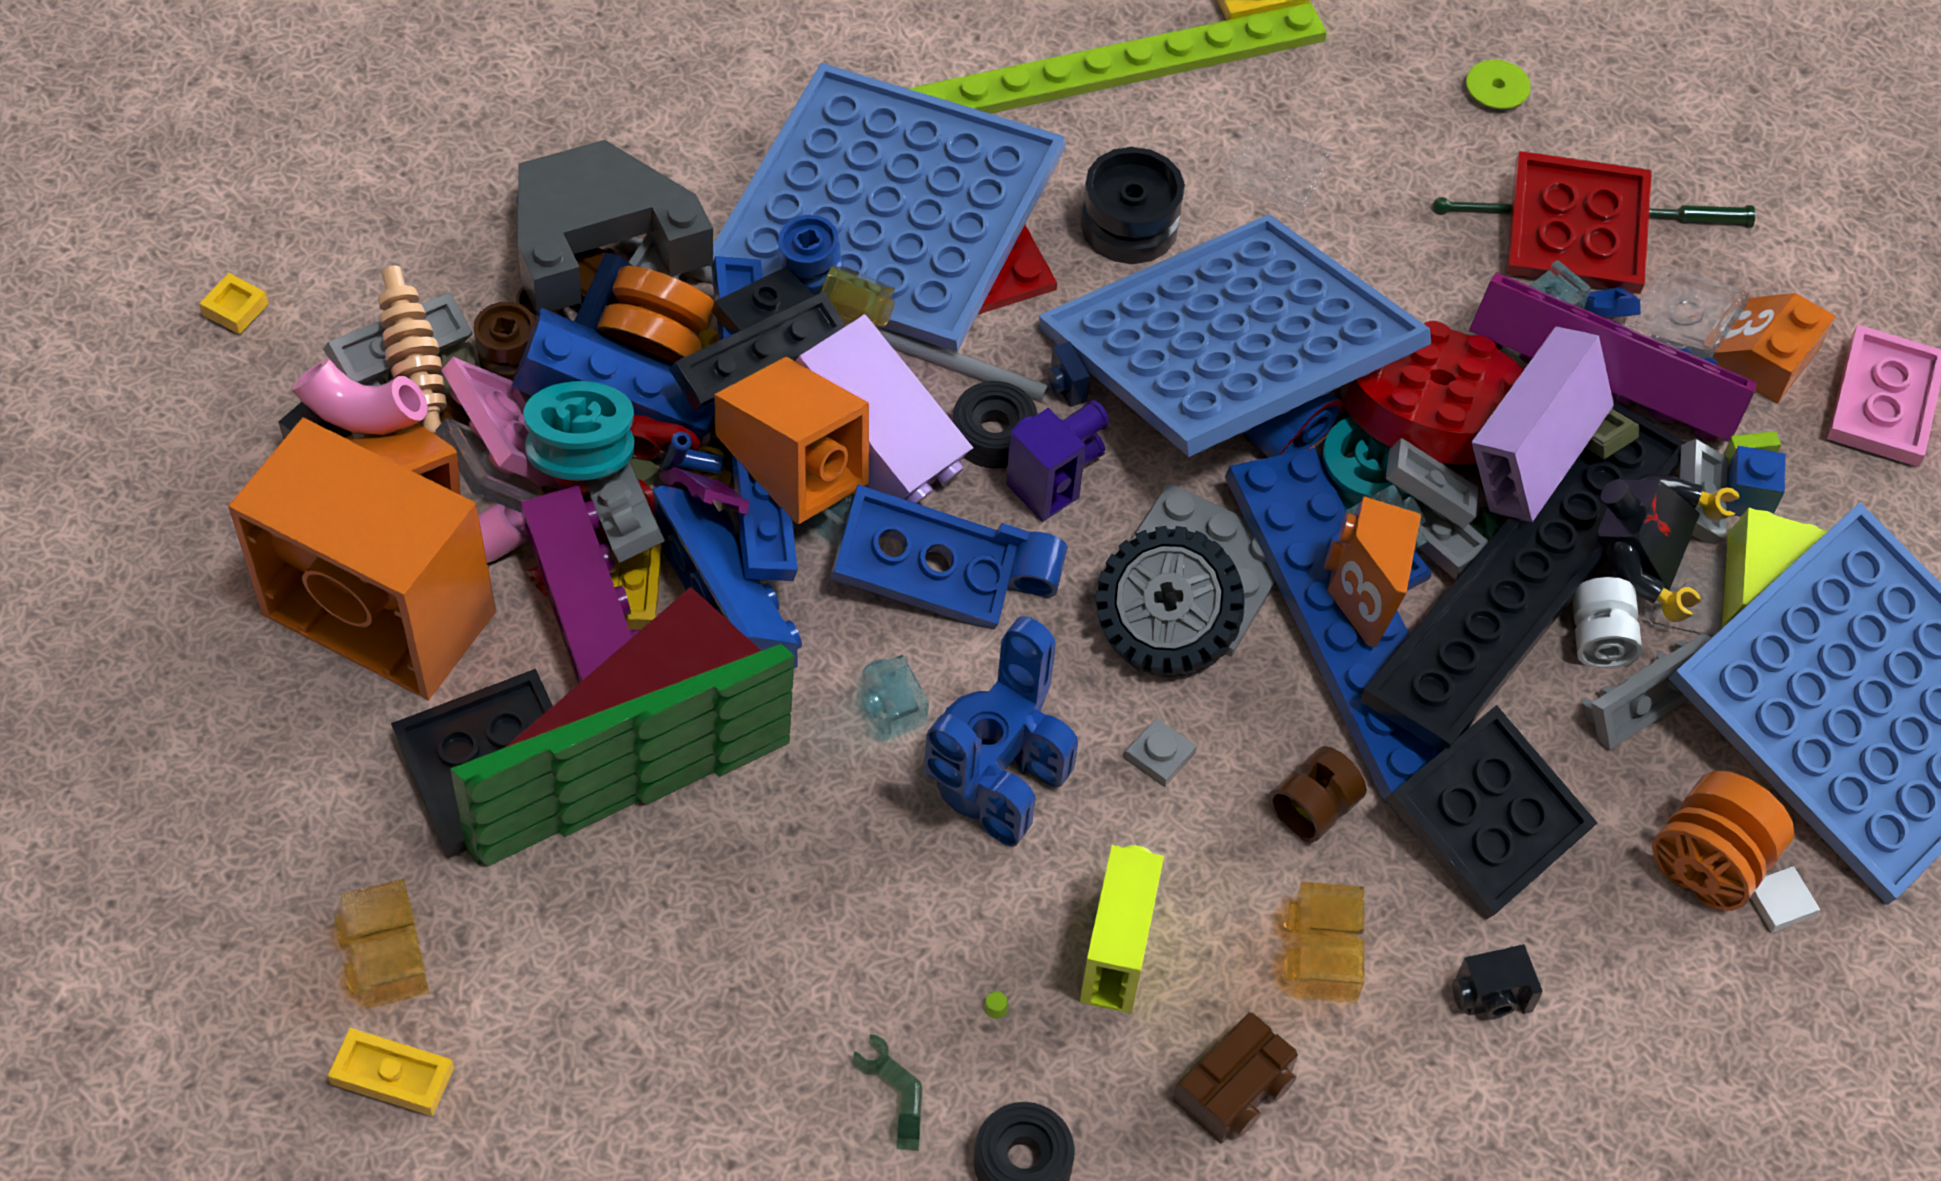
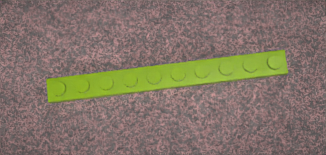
M1312 2L907 89L992 114L1325 42L1327 31Z

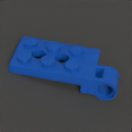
M857 485L852 495L830 579L972 625L995 629L999 624L1007 589L1047 598L1057 594L1068 546L1062 539L1052 534L1036 531L1029 532L1001 523L998 529L995 530L862 485ZM890 536L898 540L902 546V555L896 557L886 555L879 547V538ZM931 551L943 554L948 560L949 570L938 572L931 569L926 563L925 554Z

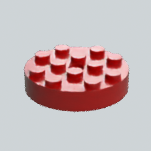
M1427 321L1424 324L1430 328L1431 345L1411 353L1406 358L1398 359L1383 366L1367 376L1360 377L1341 386V399L1348 414L1363 430L1380 442L1392 447L1400 438H1403L1440 463L1477 464L1472 441L1524 370L1513 359L1497 349L1494 341L1481 335L1470 336L1452 330L1442 322Z

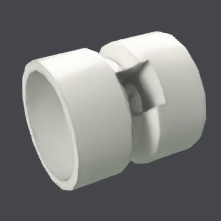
M1613 577L1594 578L1580 584L1572 599L1574 622L1577 625L1575 636L1578 660L1586 666L1624 667L1638 660L1643 651L1640 626L1637 621L1639 616L1634 586L1629 581Z

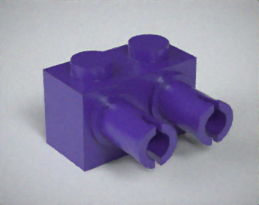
M1091 400L1084 407L1063 420L1059 419L1047 408L1034 417H1025L1011 431L1006 485L1042 522L1079 499L1083 467L1105 454L1104 442L1097 432L1109 426V417L1101 404Z

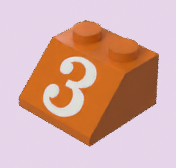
M1797 293L1744 298L1706 344L1698 357L1702 359L1711 357L1716 360L1718 366L1757 382L1755 391L1778 404L1822 347L1836 315Z
M1363 496L1355 514L1346 513L1338 535L1339 542L1334 540L1331 542L1326 555L1324 569L1331 571L1327 591L1367 645L1377 647L1407 593L1421 514Z

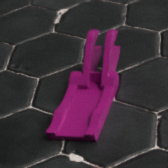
M676 467L662 470L658 474L664 482L663 486L687 490L692 497L702 499L703 502L712 504L713 500L724 502L727 507L737 509L739 513L748 514L750 502L721 481Z

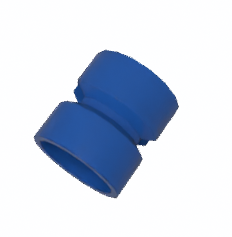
M804 215L786 223L779 232L778 237L782 268L787 266L813 296L825 291L829 299L839 292L844 281L839 235L836 227L828 219L818 215Z

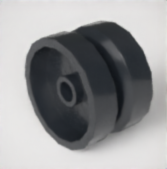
M1138 147L1119 148L1098 157L1088 169L1085 182L1084 204L1080 224L1085 241L1096 253L1111 261L1126 264L1151 262L1166 254L1176 242L1185 189L1181 171L1169 158L1151 149Z

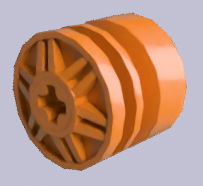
M1712 771L1699 779L1684 799L1680 810L1672 814L1667 825L1663 826L1652 843L1653 857L1667 879L1679 887L1691 889L1699 894L1697 897L1699 901L1714 909L1733 911L1745 906L1755 889L1762 883L1767 871L1774 867L1794 838V826L1785 807L1770 791L1755 781L1734 772Z

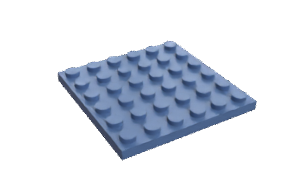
M820 63L713 244V261L715 256L759 259L762 264L763 277L782 269L778 237L784 225L792 219L804 215L821 216L828 219L836 227L839 235L844 281L839 292L830 298L839 314L858 319L865 314L876 326L958 352L1065 150V136Z
M1270 214L1038 315L1040 330L1057 345L1070 341L1088 372L1188 457L1206 451L1211 446L1237 434L1247 432L1254 426L1278 415L1285 414L1297 406L1319 396L1326 395L1340 386L1367 376L1383 366L1398 359L1406 358L1411 353L1431 345L1429 327Z
M1860 502L1668 679L1888 905L1896 900L1941 855V583Z

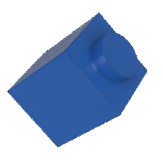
M1738 446L1728 467L1727 487L1737 491L1740 497L1735 501L1727 502L1726 511L1734 512L1735 515L1733 516L1741 517L1748 508L1768 511L1774 514L1785 493L1786 454Z

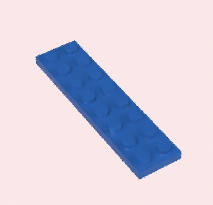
M1315 448L1231 465L1226 472L1225 479L1254 538L1256 537L1266 556L1265 560L1384 802L1387 803L1386 797L1440 753V751L1361 702L1364 689L1410 634L1397 610L1377 647L1367 645L1327 591L1331 571L1324 569V563L1331 542L1333 540L1339 542V531L1347 511Z

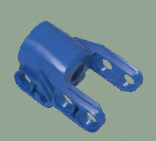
M1026 616L1018 617L1001 640L998 680L990 691H976L959 697L946 708L944 714L938 717L926 734L924 774L937 780L942 799L957 813L973 819H980L981 826L991 837L1010 847L1017 846L1033 824L1036 798L1033 790L1024 780L1011 772L1005 771L1015 759L1022 774L1027 771L1050 786L1060 787L1075 768L1078 738L1066 723L1054 716L1041 712L1051 686L1056 643L1051 632L1043 624Z

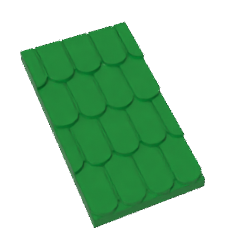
M690 587L505 748L450 768L466 852L478 864L483 862L485 865L491 866L557 833H560L565 838L639 801L646 805L712 773L721 777L789 744L790 712L792 710L793 694L791 690H793L795 655L782 644L763 651L760 650Z

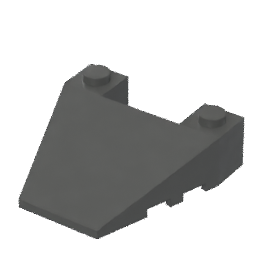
M598 141L518 164V253L521 283L536 315L540 307L553 312L582 303L580 270L573 255L576 253L648 233L671 277L713 264V227L697 195L608 141Z

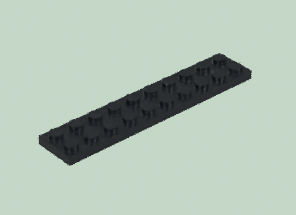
M1613 400L1614 406L1612 409L1639 424V437L1606 459H1602L1584 448L1533 522L1509 517L1364 689L1361 702L1441 752L1446 747L1450 749L1457 738L1473 724L1571 602L1580 584L1586 582L1607 557L1597 539V531L1607 510L1606 504L1601 499L1603 488L1609 482L1618 479L1639 480L1640 477L1647 474L1672 476L1681 465V445L1687 442Z

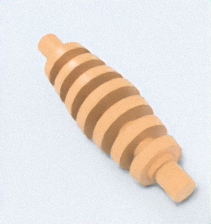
M389 266L381 271L386 290L378 296L379 308L384 310L380 318L381 326L386 329L383 332L384 346L388 347L385 350L386 360L389 365L393 366L391 373L394 379L398 376H405L413 380L420 387L428 406L426 417L420 421L421 425L439 437L444 433L439 414L447 407L446 396L440 393L444 389L443 376L438 375L442 370L441 358L436 356L440 352L437 340L432 338L434 332L430 322L425 320L427 315L423 305L417 303L420 298L416 288L405 285L400 266Z

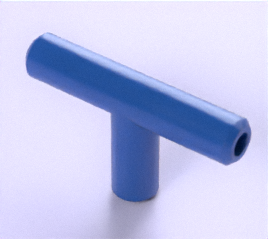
M677 432L673 435L659 467L660 471L676 467L679 469L687 468L720 474L723 470L724 457L718 454L689 449L692 442L691 437L685 432Z

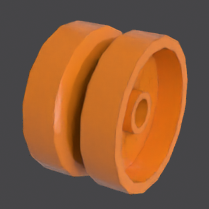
M627 265L620 267L612 287V294L620 303L605 306L597 325V331L673 363L699 351L702 342L693 332L708 330L714 315L711 312L714 300L699 289L666 274L637 266Z

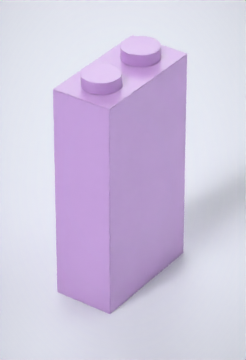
M865 314L800 355L795 361L869 402V484L867 485L869 488L919 504L933 491L929 485L938 480L944 486L964 470V466L960 461L973 449L972 445Z
M1555 327L1472 441L1490 512L1533 522L1613 408L1614 404L1599 335Z

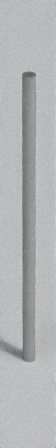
M635 237L622 240L619 250L633 256L643 240ZM711 266L682 273L713 285ZM839 314L846 326L856 320ZM874 325L891 347L899 352L983 382L1002 381L1013 384L1024 390L1033 400L1043 402L1044 394L1048 392L1049 385Z

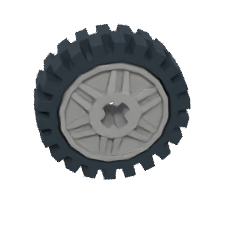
M1166 526L1155 527L1153 532L1141 531L1136 534V538L1129 542L1126 539L1119 545V551L1115 555L1111 554L1106 561V568L1104 572L1101 571L1098 579L1099 586L1098 591H1096V605L1102 631L1109 644L1126 662L1142 669L1144 672L1153 675L1155 673L1162 674L1164 677H1175L1177 674H1184L1185 676L1195 674V670L1202 667L1206 669L1213 665L1214 660L1219 656L1223 657L1229 650L1232 641L1236 640L1240 632L1241 622L1243 623L1245 598L1239 572L1222 546L1215 540L1211 541L1205 534L1197 530L1194 533L1189 531L1187 527L1176 526L1175 529H1168ZM1174 592L1177 599L1182 602H1176L1177 609L1166 611L1163 603L1158 602L1165 601V594Z

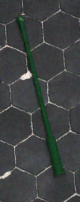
M1439 197L1434 200L1432 207L1434 212L1440 215L1446 214L1448 211L1511 213L1512 204L1449 202L1447 198ZM1682 205L1679 209H1650L1649 217L1677 218L1681 223L1745 225V227H1753L1756 211L1754 205H1746L1745 207Z

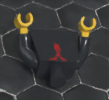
M1647 474L1640 477L1639 480L1618 479L1609 482L1601 492V499L1606 504L1607 510L1597 531V539L1610 560L1613 577L1629 581L1634 586L1636 594L1650 603L1654 604L1656 600L1662 603V612L1669 621L1680 622L1691 617L1693 613L1684 608V606L1693 607L1700 603V595L1690 587H1683L1674 593L1670 592V588L1700 516V513L1695 508L1697 505L1702 506L1704 514L1711 520L1719 521L1735 515V513L1723 509L1720 500L1726 502L1735 501L1740 497L1738 492L1726 487L1709 494L1702 491L1701 485L1668 475Z

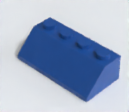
M541 307L537 313L511 386L533 396L546 387L564 382L589 381L605 384L621 391L629 398L633 405L634 415L647 416L656 421L681 425L694 432L699 438L700 444L709 431L715 411V401L694 411L669 370L674 364L673 362Z
M667 486L654 488L655 519L665 540L663 542V552L685 590L692 587L760 650L763 651L779 644L784 645L795 655L793 668H797V649L802 647L798 630L791 620L784 622L778 612L779 602L769 583L762 584L760 580L744 578L742 550L734 538L736 535L735 528L728 513L724 509L718 511L714 503L708 504L703 502L702 499L692 497L687 490Z

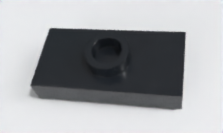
M786 266L714 301L711 312L729 333L733 335L813 297V295Z

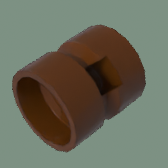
M498 302L488 305L479 312L474 320L473 331L480 368L514 381L535 322L532 313L526 307L514 302Z
M1322 746L1299 765L1298 773L1294 772L1288 775L1270 792L1269 802L1275 816L1303 841L1313 843L1318 841L1337 823L1338 816L1347 814L1365 797L1367 788L1361 772L1349 758L1332 747Z

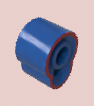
M1330 392L1297 406L1285 414L1278 415L1254 426L1243 434L1267 457L1309 449L1325 438L1338 422L1343 412V403Z

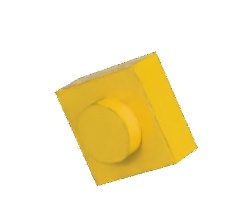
M228 273L199 303L203 316L239 335L269 304L265 291L231 273Z

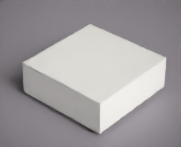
M1794 866L1765 876L1762 883L1750 897L1771 933L1816 917L1820 911L1819 906Z

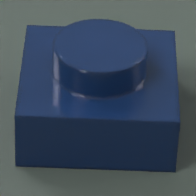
M1069 341L1053 347L1051 367L1047 369V378L1052 391L1056 395L1062 393L1070 407L1087 402L1090 375Z

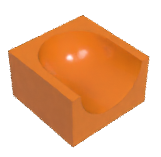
M303 417L228 505L263 616L428 701L496 613L476 503Z

